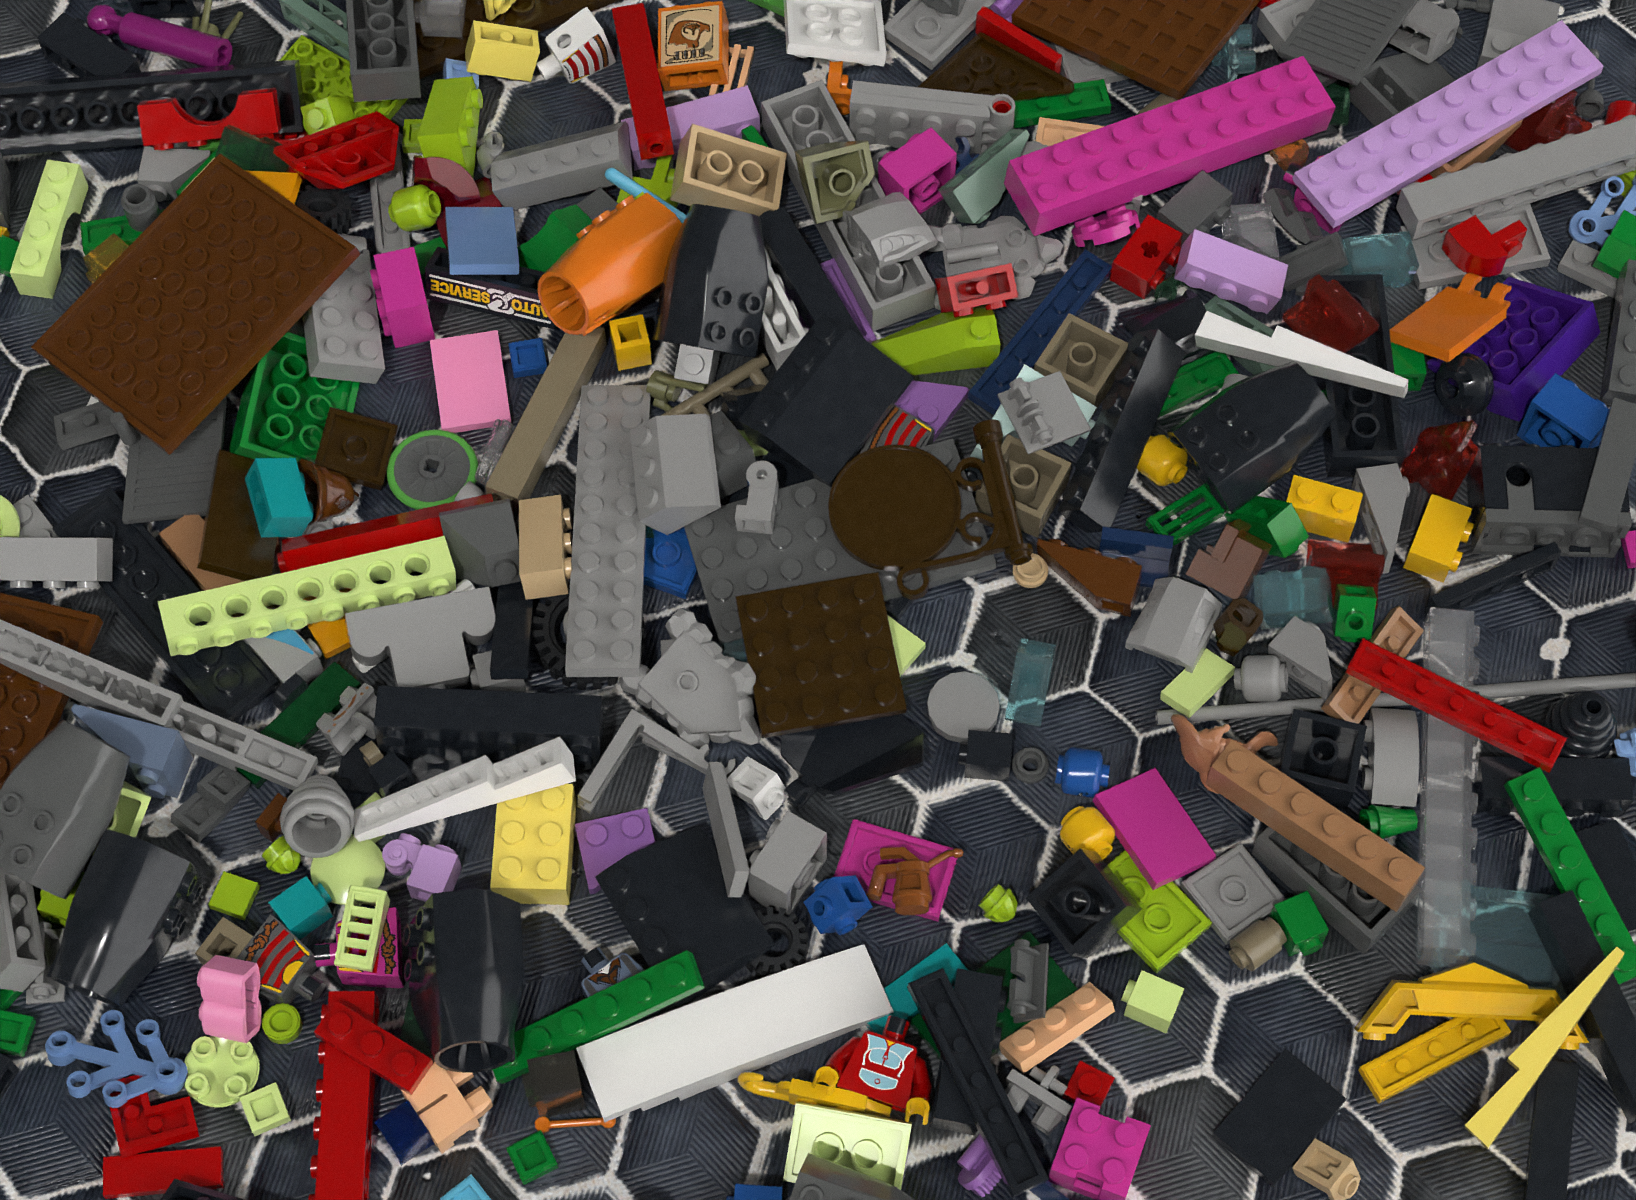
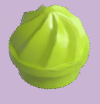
M284 835L274 841L261 855L267 862L266 867L280 874L294 872L298 868L301 855L291 849L286 842Z
M998 883L983 897L978 906L985 911L983 914L985 918L998 923L1006 922L1015 916L1017 900L1010 888L1004 889Z

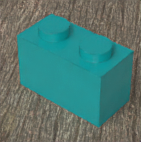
M255 458L245 477V482L260 536H302L306 527L313 519V506L307 499L304 489L305 478L303 473L299 472L296 458Z

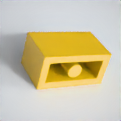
M1293 475L1286 502L1292 503L1307 532L1348 543L1356 523L1363 493Z
M1431 494L1403 568L1444 583L1449 571L1456 573L1463 555L1462 552L1457 551L1460 542L1467 544L1474 526L1473 523L1468 522L1472 508Z

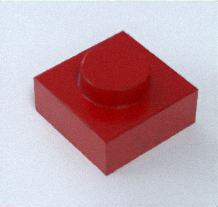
M1080 1060L1062 1098L1073 1104L1076 1098H1080L1102 1107L1115 1077Z

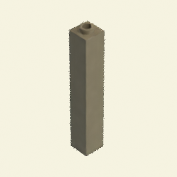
M601 326L586 336L565 332L485 486L487 494L492 493L493 502L510 499L512 512L519 514V500L530 498L581 398L582 385L588 384L607 347L605 329Z

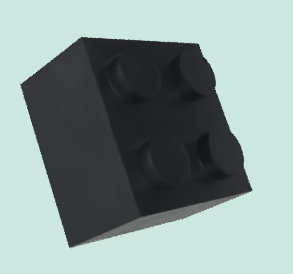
M1294 709L1287 727L1279 771L1305 788H1308L1332 806L1347 809L1355 790L1367 726Z
M1083 848L1074 853L1026 897L1071 956L1081 958L1090 957L1142 910L1096 851Z

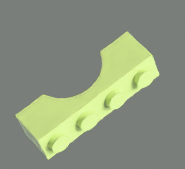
M53 160L46 161L10 270V275L21 295L53 299L62 271L60 251L63 231L68 218L73 213H81L89 188L80 164Z

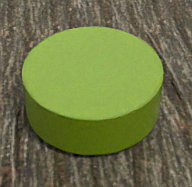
M280 1003L270 1007L265 1012L262 1019V1028L272 1042L287 1044L294 1041L301 1033L302 1019L293 1006Z

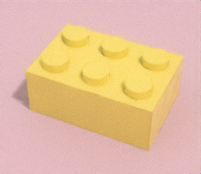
M564 784L497 803L491 891L520 904L570 905L577 802L573 784Z

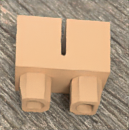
M434 1062L412 1095L403 1090L401 1092L414 1113L423 1122L425 1130H427L441 1154L454 1146V1141L469 1130L472 1131L480 1127L477 1119L493 1107V1103L482 1086H479L466 1096H462L458 1087L474 1077L473 1073L449 1071L439 1067Z

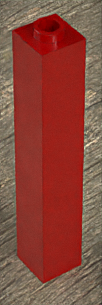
M644 3L612 8L616 37L641 160L673 155L671 130Z
M492 493L282 540V552L277 553L280 572L284 573L443 536V531L439 518L440 512L493 502Z

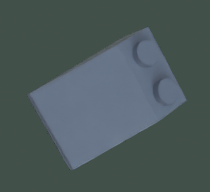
M73 704L71 711L83 730L131 757L126 774L145 793L159 799L165 798V795L178 798L193 761L178 730Z

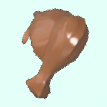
M1173 714L1170 719L1180 736L1179 741L1183 757L1191 767L1199 772L1201 782L1206 789L1219 794L1206 785L1211 766L1232 740L1230 738H1222V735L1230 730L1229 724L1197 731L1185 717ZM1259 731L1243 744L1234 740L1255 755L1264 746H1277L1279 744L1277 737L1269 731Z

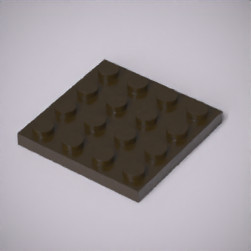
M878 572L735 596L747 663L756 675L753 695L762 738L906 713L907 708Z

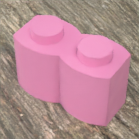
M215 955L200 968L197 976V985L200 987L203 999L199 1008V1019L202 1021L203 1031L205 1035L247 1043L260 1031L262 1011L258 998L260 990L258 964Z

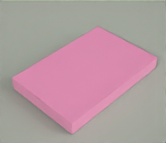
M498 330L430 340L442 430L458 433L512 424Z

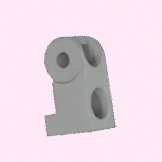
M757 461L752 463L746 472L748 486L747 505L737 504L736 528L737 531L773 534L779 491L777 470L770 462Z

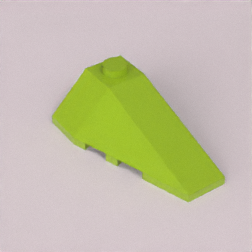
M985 305L973 307V314L954 317L953 312H943L870 343L911 375L988 367L1000 353V339L995 314L992 309L986 310Z

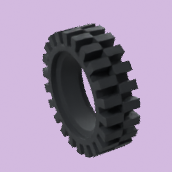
M569 594L544 597L545 604H538L536 608L537 617L533 616L532 621L535 650L544 670L549 669L550 676L555 680L561 677L565 686L571 687L572 682H576L577 688L580 690H586V683H593L594 690L602 689L601 682L606 680L609 687L616 684V677H566V652L558 645L556 632L565 613L569 609ZM642 617L641 656H643L645 650L644 642H646L644 617Z

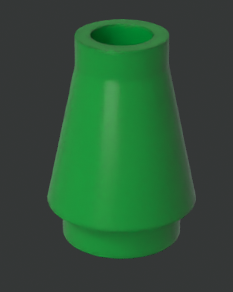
M1370 805L1359 813V824L1382 839L1408 831H1415L1418 825L1417 814L1414 809Z

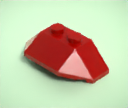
M375 111L276 146L273 153L318 189H344L394 170L399 126L380 112Z

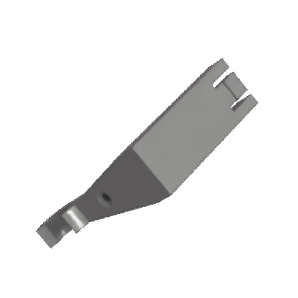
M631 709L578 794L577 807L591 814L638 737L643 738V744L685 763L705 775L709 764L704 759L709 755L708 743L697 749L651 719ZM735 759L728 760L727 767L724 768L727 778L734 771Z

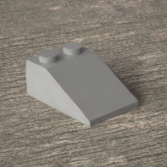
M1493 0L1476 69L1556 24L1560 4L1546 0Z

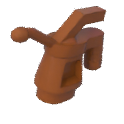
M905 847L880 848L881 860L903 859L905 861L876 865L866 895L871 900L880 901L886 879L896 878L892 895L895 912L900 915L925 914L929 911V903L932 901L928 877L930 875V868L949 857L960 858L964 852L960 848H954L925 862L918 859Z

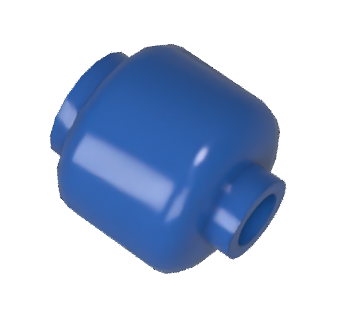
M1070 747L1065 752V755L1059 754L1055 784H1061V790L1064 794L1094 798L1098 794L1100 786L1107 787L1110 765L1103 764V755L1100 751Z

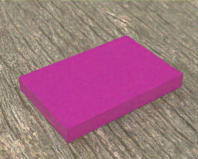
M1156 768L1094 796L1092 802L1115 829L1116 837L1152 890L1202 868L1215 860L1216 854Z
M853 819L834 877L856 875L867 894L876 865L905 861L903 859L881 860L880 848L905 847L918 859L925 862L954 848ZM949 857L930 868V875L928 877L932 901L929 903V911L917 916L939 921L958 858ZM896 878L886 879L880 901L871 899L869 901L895 909L892 895Z

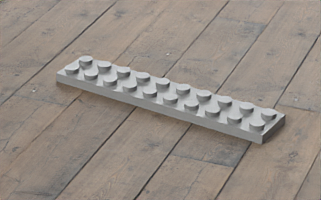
M582 385L571 558L572 571L570 575L565 661L566 677H640L646 525L639 522L629 430L650 419L651 396L650 393L646 392L647 385Z

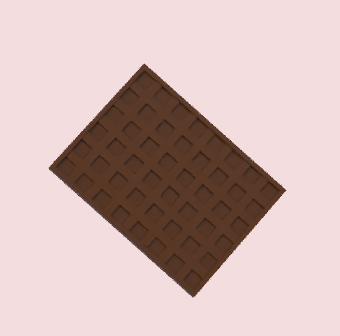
M1023 0L1012 13V24L1174 99L1180 100L1260 0Z

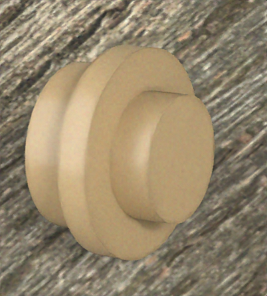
M1034 553L1031 554L1032 559L1022 565H1013L1012 573L1015 581L1026 588L1039 587L1048 577L1047 563L1042 557Z

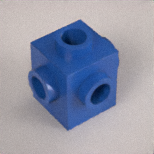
M856 875L832 877L823 880L814 887L815 892L804 901L810 913L811 921L817 927L820 934L837 932L838 935L846 934L856 928L858 925L857 920L873 908Z

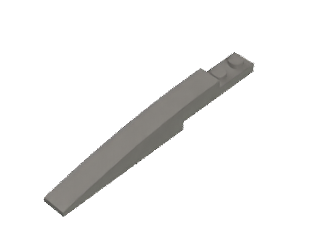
M0 620L1 664L94 709L178 730L189 752L234 771L237 768H241L293 791L301 783L305 782L308 777H311L318 764L316 756L184 702L180 694Z

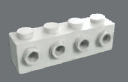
M765 248L768 288L759 337L776 370H778L808 332V329L806 327L803 328L798 320L797 308L792 300H788L783 281L778 273H774L769 254Z

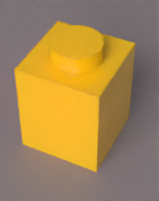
M643 314L610 320L611 343L618 371L652 364L650 342Z

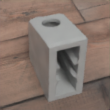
M1418 0L1388 43L1430 64L1454 44L1460 18L1452 8L1444 9L1428 0Z

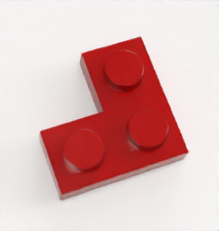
M133 1075L118 1079V1081L126 1085L142 1076ZM116 1091L111 1093L109 1096L116 1097L120 1095L121 1092ZM148 1092L127 1100L121 1107H110L121 1158L199 1137L190 1096L151 1106Z

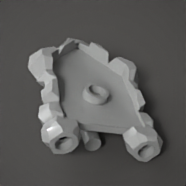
M1000 216L993 221H988L983 228H978L977 225L962 227L961 223H947L942 227L928 224L937 239V245L927 251L943 252L946 276L1012 263L1018 293L1017 298H1012L1014 301L1030 297L1036 283L1034 278L1044 271L1045 265L1062 253L1064 247L1057 239L1040 236V234L1034 236L1030 230H1025L1026 226L1013 216ZM935 284L934 307L941 311Z
M680 608L665 625L670 637L675 642L651 670L641 664L640 677H620L619 683L621 688L627 693L634 694L637 702L649 709L652 708L662 718L665 717L670 726L676 731V735L697 749L707 743L709 745V739L712 742L723 744L731 740L749 746L759 743L760 732L753 717L754 705L752 698L748 697V695L754 693L753 686L756 681L754 671L748 663L737 661L734 657L722 655V648L716 642L711 641L713 635L707 626L703 623H698L692 611Z

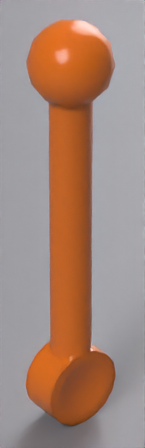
M542 1116L536 1119L535 1128L537 1131L541 1130L543 1134L547 1133L550 1128L602 1125L604 1128L609 1129L616 1124V1118L604 1122L603 1117L549 1121L548 1118Z

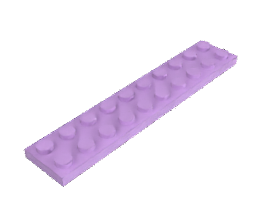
M1561 20L1296 171L1293 181L1332 228H1335L1401 190L1408 184L1413 183L1601 74L1604 66Z

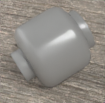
M1248 655L1243 659L1241 668L1234 669L1235 690H1242V695L1247 702H1276L1281 698L1282 693L1288 692L1287 664L1281 663L1276 655Z

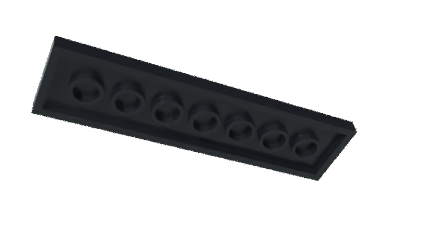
M109 487L52 528L53 532L58 538H113L112 581H99V587L202 708L234 722L280 687L279 681L243 640L235 641L233 644L225 647L213 646L200 649L191 655L179 654L170 656L158 601L201 591L142 523H123L124 503ZM201 621V622L196 623L195 625H196V626H203V625L207 624L208 622H206V621Z

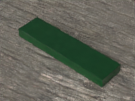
M334 661L308 686L307 690L260 733L300 749L319 730L316 722L324 713L330 712L335 714L342 708L339 700L344 690L348 686L359 689L361 684ZM241 768L236 770L257 789L267 781V779Z

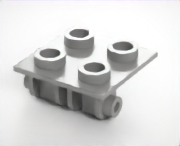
M1060 371L1031 382H1024L1022 378L1014 379L1009 384L1010 390L997 394L1027 454L1091 431Z

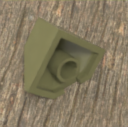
M867 140L824 143L794 151L801 184L816 224L841 218L845 210L852 211L864 187L869 185L875 175Z

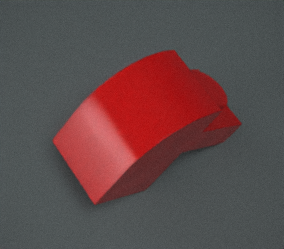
M1474 215L1447 230L1441 249L1456 267L1463 272L1482 277H1491L1500 274L1506 259L1513 257L1522 249V242L1527 228L1520 220H1517L1491 234L1477 216Z

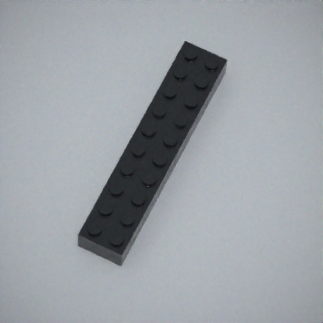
M299 59L0 83V152L2 156L143 145L137 105L142 101L176 98L181 107L191 116L204 121H216L227 117L233 112L238 95L242 91L276 88L282 128L278 133L274 134L303 132L305 129L300 107L305 106Z

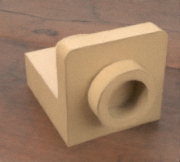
M1316 1138L1292 1167L1297 1177L1327 1193L1330 1200H1346L1351 1198L1356 1193L1361 1180L1353 1159Z

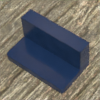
M1103 526L1099 552L1102 553V556L1114 559L1117 557H1127L1134 560L1137 565L1142 566L1140 586L1153 588L1155 579L1168 577L1174 536Z

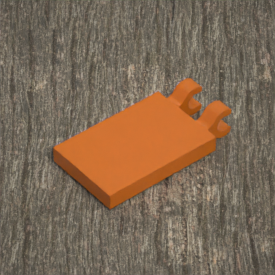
M1467 273L1457 289L1447 286L1390 329V340L1392 343L1450 362L1506 318L1507 309L1510 307L1511 302L1504 300V297L1511 291L1512 286L1498 282L1491 289L1488 298L1485 299L1480 297V291L1474 290L1477 283L1482 280V276Z

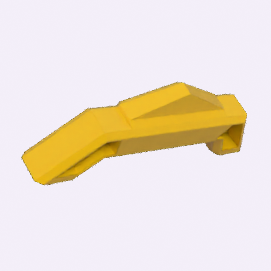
M1471 961L1420 977L1418 981L1391 980L1354 1029L1357 1032H1363L1364 1039L1386 1040V1034L1397 1033L1410 1015L1535 1021L1539 1026L1563 1001L1556 990L1550 987H1530L1523 982ZM1578 1024L1575 1025L1559 1049L1578 1050L1579 1043H1589Z

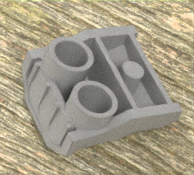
M901 192L891 193L884 198L871 201L852 211H843V221L850 228L852 227L854 238L864 243L865 249L871 253L872 262L879 269L890 267L899 261H908L937 245V239L927 223Z
M1179 578L1155 579L1147 602L1129 633L1125 648L1129 650L1135 648L1185 667V671L1193 673L1207 647L1214 629L1213 624L1221 614L1222 603L1206 588Z

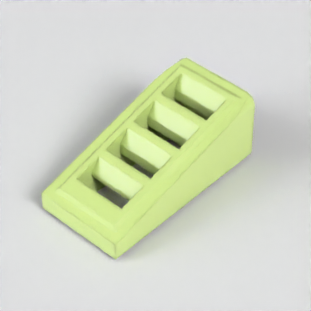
M350 885L334 960L335 966L373 972L390 904L386 891ZM359 904L375 906V909L360 907ZM355 918L372 919L373 922L372 925L355 922ZM353 932L370 935L369 940L351 938V934ZM348 947L367 950L366 956L349 954L347 949Z

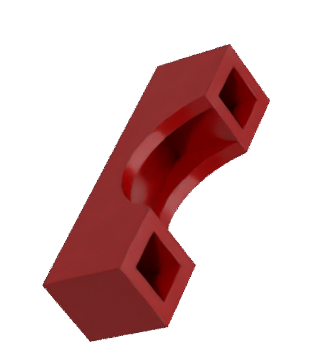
M276 88L242 91L238 95L233 112L227 117L216 121H204L191 116L181 107L176 98L146 100L137 105L143 146L153 145L154 150L174 148V143L187 142L188 147L203 146L208 144V139L218 138L224 144L241 141L240 136L254 135V140H266L274 138V133H278L282 128Z

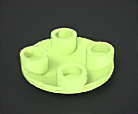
M352 834L347 844L339 852L328 857L313 858L310 874L313 885L321 883L330 895L332 903L345 905L350 885L378 889L384 879L386 865L380 848L373 841L368 839L358 842L354 834Z
M215 1036L200 1037L193 1042L192 1049L184 1060L188 1070V1077L184 1087L196 1102L204 1106L220 1108L236 1104L240 1101L239 1097L249 1094L257 1083L260 1072L257 1053L249 1041L242 1043Z

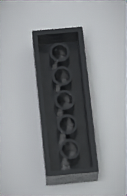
M1383 275L1313 276L1308 294L1312 340L1395 374ZM1316 376L1317 385L1323 391L1336 416L1323 433L1327 477H1354L1358 468L1397 463L1400 469L1405 454L1398 397Z
M378 686L374 730L378 748L384 757L393 751L403 762L408 759H423L425 762L432 764L443 763L445 760H460L461 763L465 764L484 755L492 763H497L560 736L573 754L574 768L577 770H589L592 767H596L602 757L604 733L602 696Z

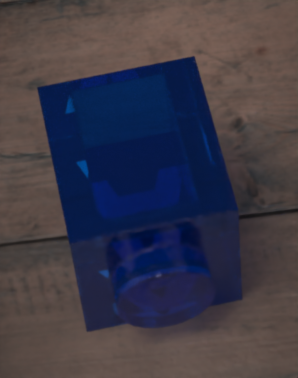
M408 1100L375 1121L380 1134L401 1166L434 1144L429 1131Z

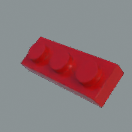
M337 1000L314 1031L317 1038L409 1095L413 1094L433 1065L430 1057Z

